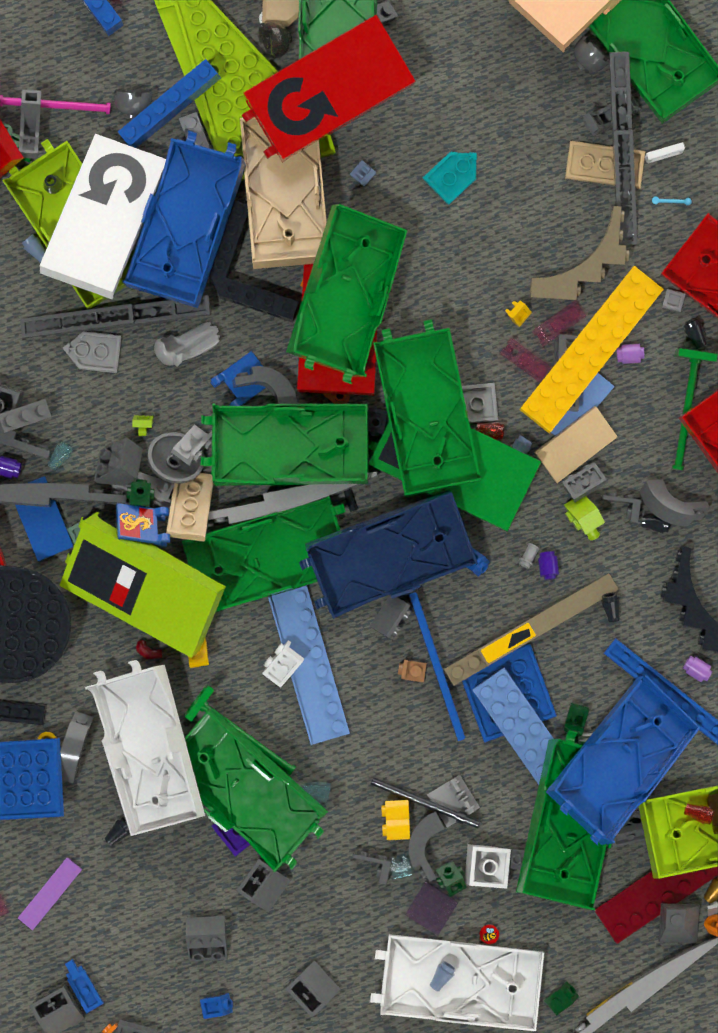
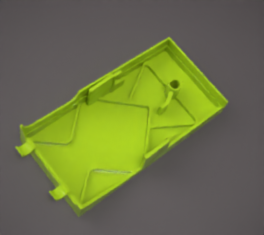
M718 785L647 799L639 805L653 878H663L718 866V834L713 833L707 804V796L718 793Z

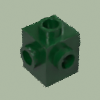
M143 479L131 482V487H127V499H130V505L150 508V500H154L155 489H151V483H147V480Z
M453 861L442 865L436 870L438 874L436 881L441 889L445 888L450 897L467 888L462 868L460 866L456 867Z

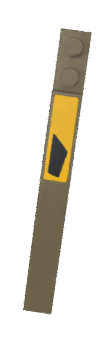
M608 573L450 665L444 671L453 686L599 602L602 600V595L616 592L619 589Z

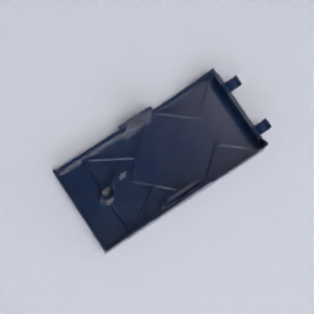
M450 489L305 543L308 558L299 562L302 570L312 566L322 591L323 597L314 601L317 610L320 607L327 606L333 619L387 595H391L393 599L421 588L420 584L478 564Z

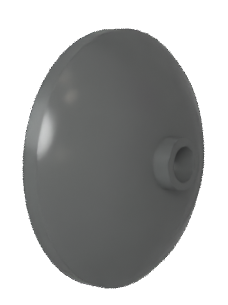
M169 432L157 436L148 448L147 459L150 468L158 477L170 483L182 484L197 478L203 466H201V458L197 462L194 460L189 466L171 453L173 447L185 435L177 432Z

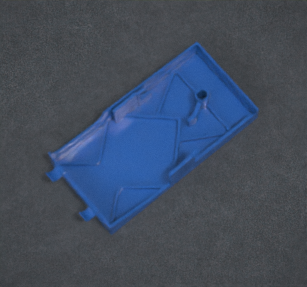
M188 131L186 141L171 138L162 177L156 195L154 196L150 193L143 211L141 223H144L123 283L126 287L198 308L246 168V163L241 156H234L236 144L228 142L227 150L223 153L196 145L197 133Z

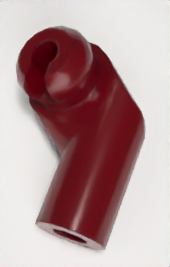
M145 640L137 642L136 651L144 659H162V649L151 650Z

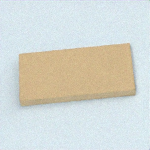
M570 141L565 179L615 186L613 147ZM634 150L636 189L641 188L645 151Z
M594 406L534 453L554 481L558 483L616 439L617 435L598 408Z
M200 473L197 478L190 482L174 483L166 532L170 534L171 538L205 541L213 490L212 474Z

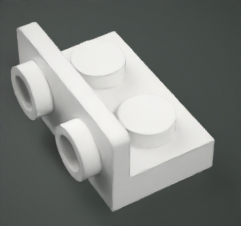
M289 640L284 645L281 643L274 652L276 655L273 658L270 656L264 663L266 668L262 673L280 688L304 660L303 657L289 647L291 644Z

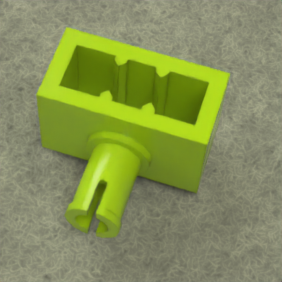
M587 496L577 502H574L572 499L564 504L567 510L565 515L577 530L581 529L585 535L587 534L589 540H595L600 536L596 528L604 524L605 521L598 508Z

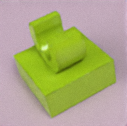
M134 415L132 427H139L138 435L146 436L147 428H152L153 416Z

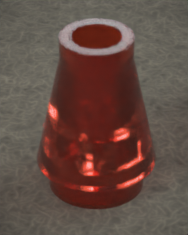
M500 422L477 423L476 431L497 441L504 437V424H500Z
M687 803L684 814L703 825H710L715 810L711 809L710 806Z

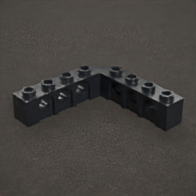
M234 201L209 277L220 299L293 323L299 305L298 301L228 278L232 258L236 255L239 238H242L244 223L249 217L248 205Z

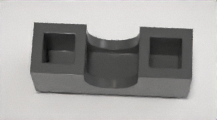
M46 399L1 413L0 435L52 417Z

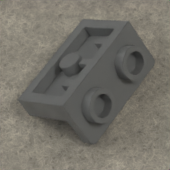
M595 462L584 466L578 473L569 475L562 482L564 490L569 493L574 502L608 483Z

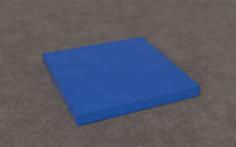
M531 644L516 649L462 681L484 743L504 735L472 689L502 668H505L542 722L557 716Z
M60 738L0 742V820L64 816Z

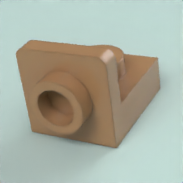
M404 660L403 663H399L398 675H401V679L424 683L427 663Z

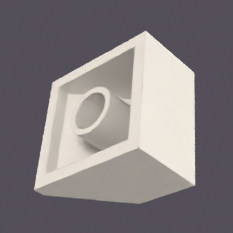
M468 844L465 884L469 886L507 888L511 849Z

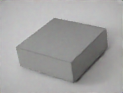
M667 289L662 308L681 312L685 293Z

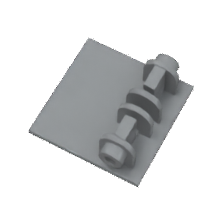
M460 775L427 794L430 801L456 812L462 811L467 815L480 808ZM438 813L447 828L456 823L455 819Z

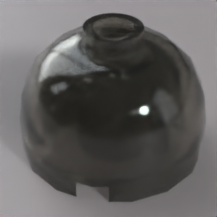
M261 23L263 27H259L258 37L260 45L263 43L267 53L263 54V56L267 60L283 57L287 53L290 43H292L291 33L281 23Z

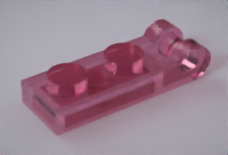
M574 301L535 328L532 333L538 336L541 340L540 344L544 347L559 334L564 333L585 318L586 315L576 301ZM546 328H548V330L551 333L549 336H546V334L543 332Z
M510 338L507 342L508 345L505 349L502 348L499 354L541 383L552 367L521 346L516 340ZM513 349L519 351L515 357L511 355Z

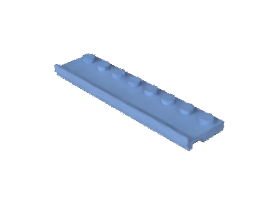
M307 586L269 596L268 599L281 643L284 645L289 640L291 642L289 647L304 658L301 665L291 675L310 744L313 745L350 734Z

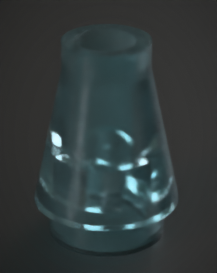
M62 441L59 445L56 444L47 465L56 471L72 456L73 449Z

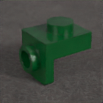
M571 703L565 720L564 731L578 732L577 735L582 736L589 708Z
M566 981L544 1001L557 1016L571 1006L579 995L575 988Z

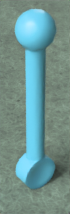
M652 198L653 204L685 203L690 205L692 203L690 198L685 200Z

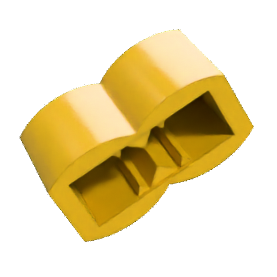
M408 800L385 801V805H381L382 817H386V824L382 825L383 836H386L387 840L410 839Z

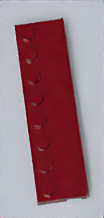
M718 866L663 878H653L651 870L594 911L615 943L618 944L660 915L661 903L677 904L718 876Z

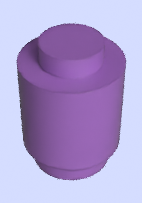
M640 344L621 345V347L617 348V361L622 362V364L641 363V359H644V347H640Z
M690 655L682 668L686 670L685 673L699 682L707 681L712 674L711 666L696 656L692 657Z

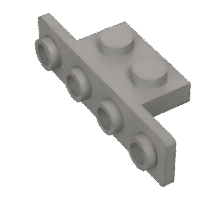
M138 472L137 479L147 480V483H151V489H155L154 500H150V507H167L170 513L172 500L169 498L174 484ZM112 485L111 493L118 491L124 492V495H127V487H131V485Z

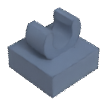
M363 160L350 173V176L363 187L376 175V171Z

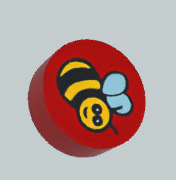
M485 925L480 930V939L485 944H494L499 938V931L493 925Z

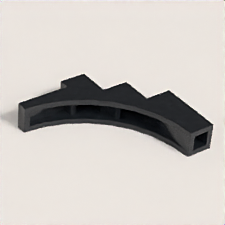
M683 546L676 554L675 561L678 562V567L672 573V580L675 582H668L666 586H662L660 597L663 598L664 603L685 607V610L681 609L679 621H682L681 626L704 630L703 634L700 633L698 638V644L701 645L700 649L718 653V622L705 610L695 593L690 573L691 548Z

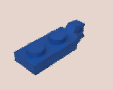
M73 959L66 962L65 965L69 970V973L66 974L67 981L86 1014L104 1004L82 965L77 967Z

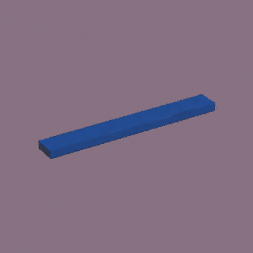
M414 592L409 594L457 741L465 739V735L418 595Z
M615 638L603 654L635 679L647 675L700 727L699 731L718 745V720Z

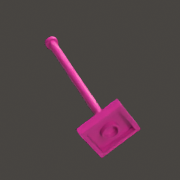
M0 95V107H3V105L21 106V98H10ZM41 100L42 108L98 111L110 114V103L93 104Z

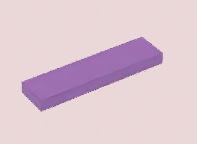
M67 857L18 919L31 930H34L82 871V868Z

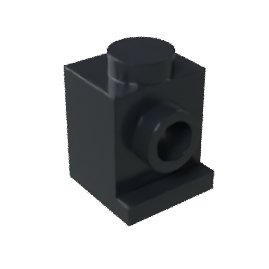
M368 409V436L379 438V435H383L387 418L386 410ZM377 419L379 421V425L374 426L372 424V421Z

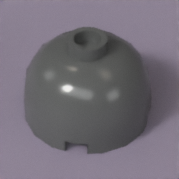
M583 35L575 44L573 50L577 60L575 64L582 71L584 69L590 72L602 70L610 63L609 58L605 60L604 52L591 39L587 42L585 40L587 36Z
M114 90L115 105L121 113L127 114V118H135L151 104L152 91Z

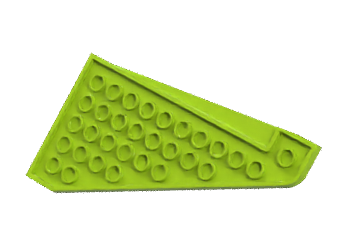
M154 0L184 76L205 59L221 76L220 80L194 100L214 150L225 153L228 142L236 144L234 156H241L244 160L240 118H243L242 114L250 110L246 103L243 92L276 74L278 71L211 0ZM331 135L319 140L320 158L336 154ZM243 174L241 181L245 180V174Z

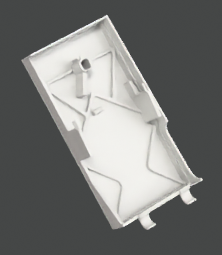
M137 660L128 662L132 666L131 673L107 680L105 673L98 671L93 673L98 678L97 684L85 687V689H88L93 694L104 728L102 743L131 836L205 816L165 665L141 670L140 663Z
M392 934L388 936L387 951L376 950L375 959L385 960L382 994L371 993L370 1002L381 1003L380 1015L536 1031L544 959L543 951ZM443 961L448 962L456 969L455 975L440 991H436L430 986L438 964H441Z

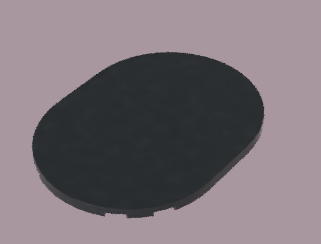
M0 565V682L21 683L40 677L60 660L70 639L71 614L64 595L49 578L25 567Z

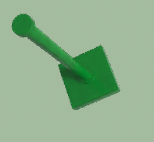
M682 348L676 349L675 357L689 359L691 363L683 414L692 408L698 364H701V361L717 362L718 354ZM682 423L675 465H672V469L678 470L684 469L682 464L688 432Z
M208 684L205 685L184 714L188 720L192 721L199 711L207 712L212 709L208 705L209 702L207 700L214 692V689ZM223 716L268 758L284 769L287 775L290 776L296 768L295 765L291 766Z

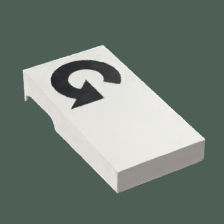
M95 134L41 261L40 274L113 299L131 251L135 249L144 225V223H141L143 211L150 193L154 195L160 183L166 159Z

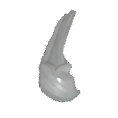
M205 322L180 336L174 337L170 335L167 338H160L156 340L154 345L155 354L163 364L169 366L176 365L178 367L182 361L194 358L214 348L219 342L220 335H217L219 330L216 326H210V322Z

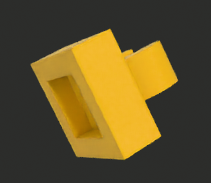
M513 301L512 304L515 307L511 311L508 309L505 311L511 320L520 327L532 312L522 301L518 303Z

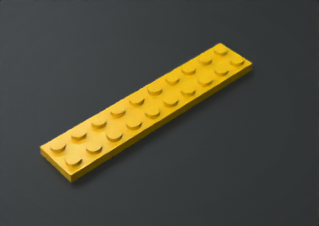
M633 266L519 410L546 432L550 433L664 289L637 267Z

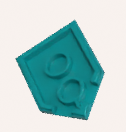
M449 152L423 177V180L449 205L476 180L477 153Z

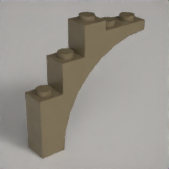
M612 207L606 233L598 247L586 260L575 268L559 275L547 278H531L530 297L576 300L577 296L580 297L581 285H578V281L600 283L601 279L605 277V267H602V264L625 265V261H629V250H626V245H619V242H622L623 230H620V222H624V211H621V207Z

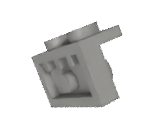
M194 424L173 447L171 453L190 466L194 460L197 462L203 455L202 451L205 448L208 450L212 446V431L207 434Z

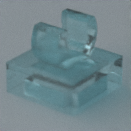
M402 855L403 861L399 864L396 863L394 857L392 858V865L390 867L393 879L412 875L410 862L406 860L405 855Z

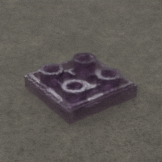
M425 882L405 915L438 936L458 902Z

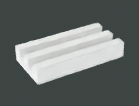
M682 142L648 152L645 155L646 162L651 163L682 154L685 149Z

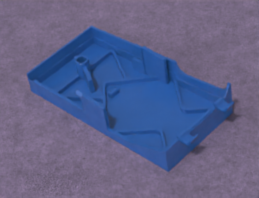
M647 675L637 677L548 788L546 793L561 806L560 810L566 816L569 814L591 835L590 839L596 845H598V842L601 845L615 843V836L635 809L647 800L700 727Z

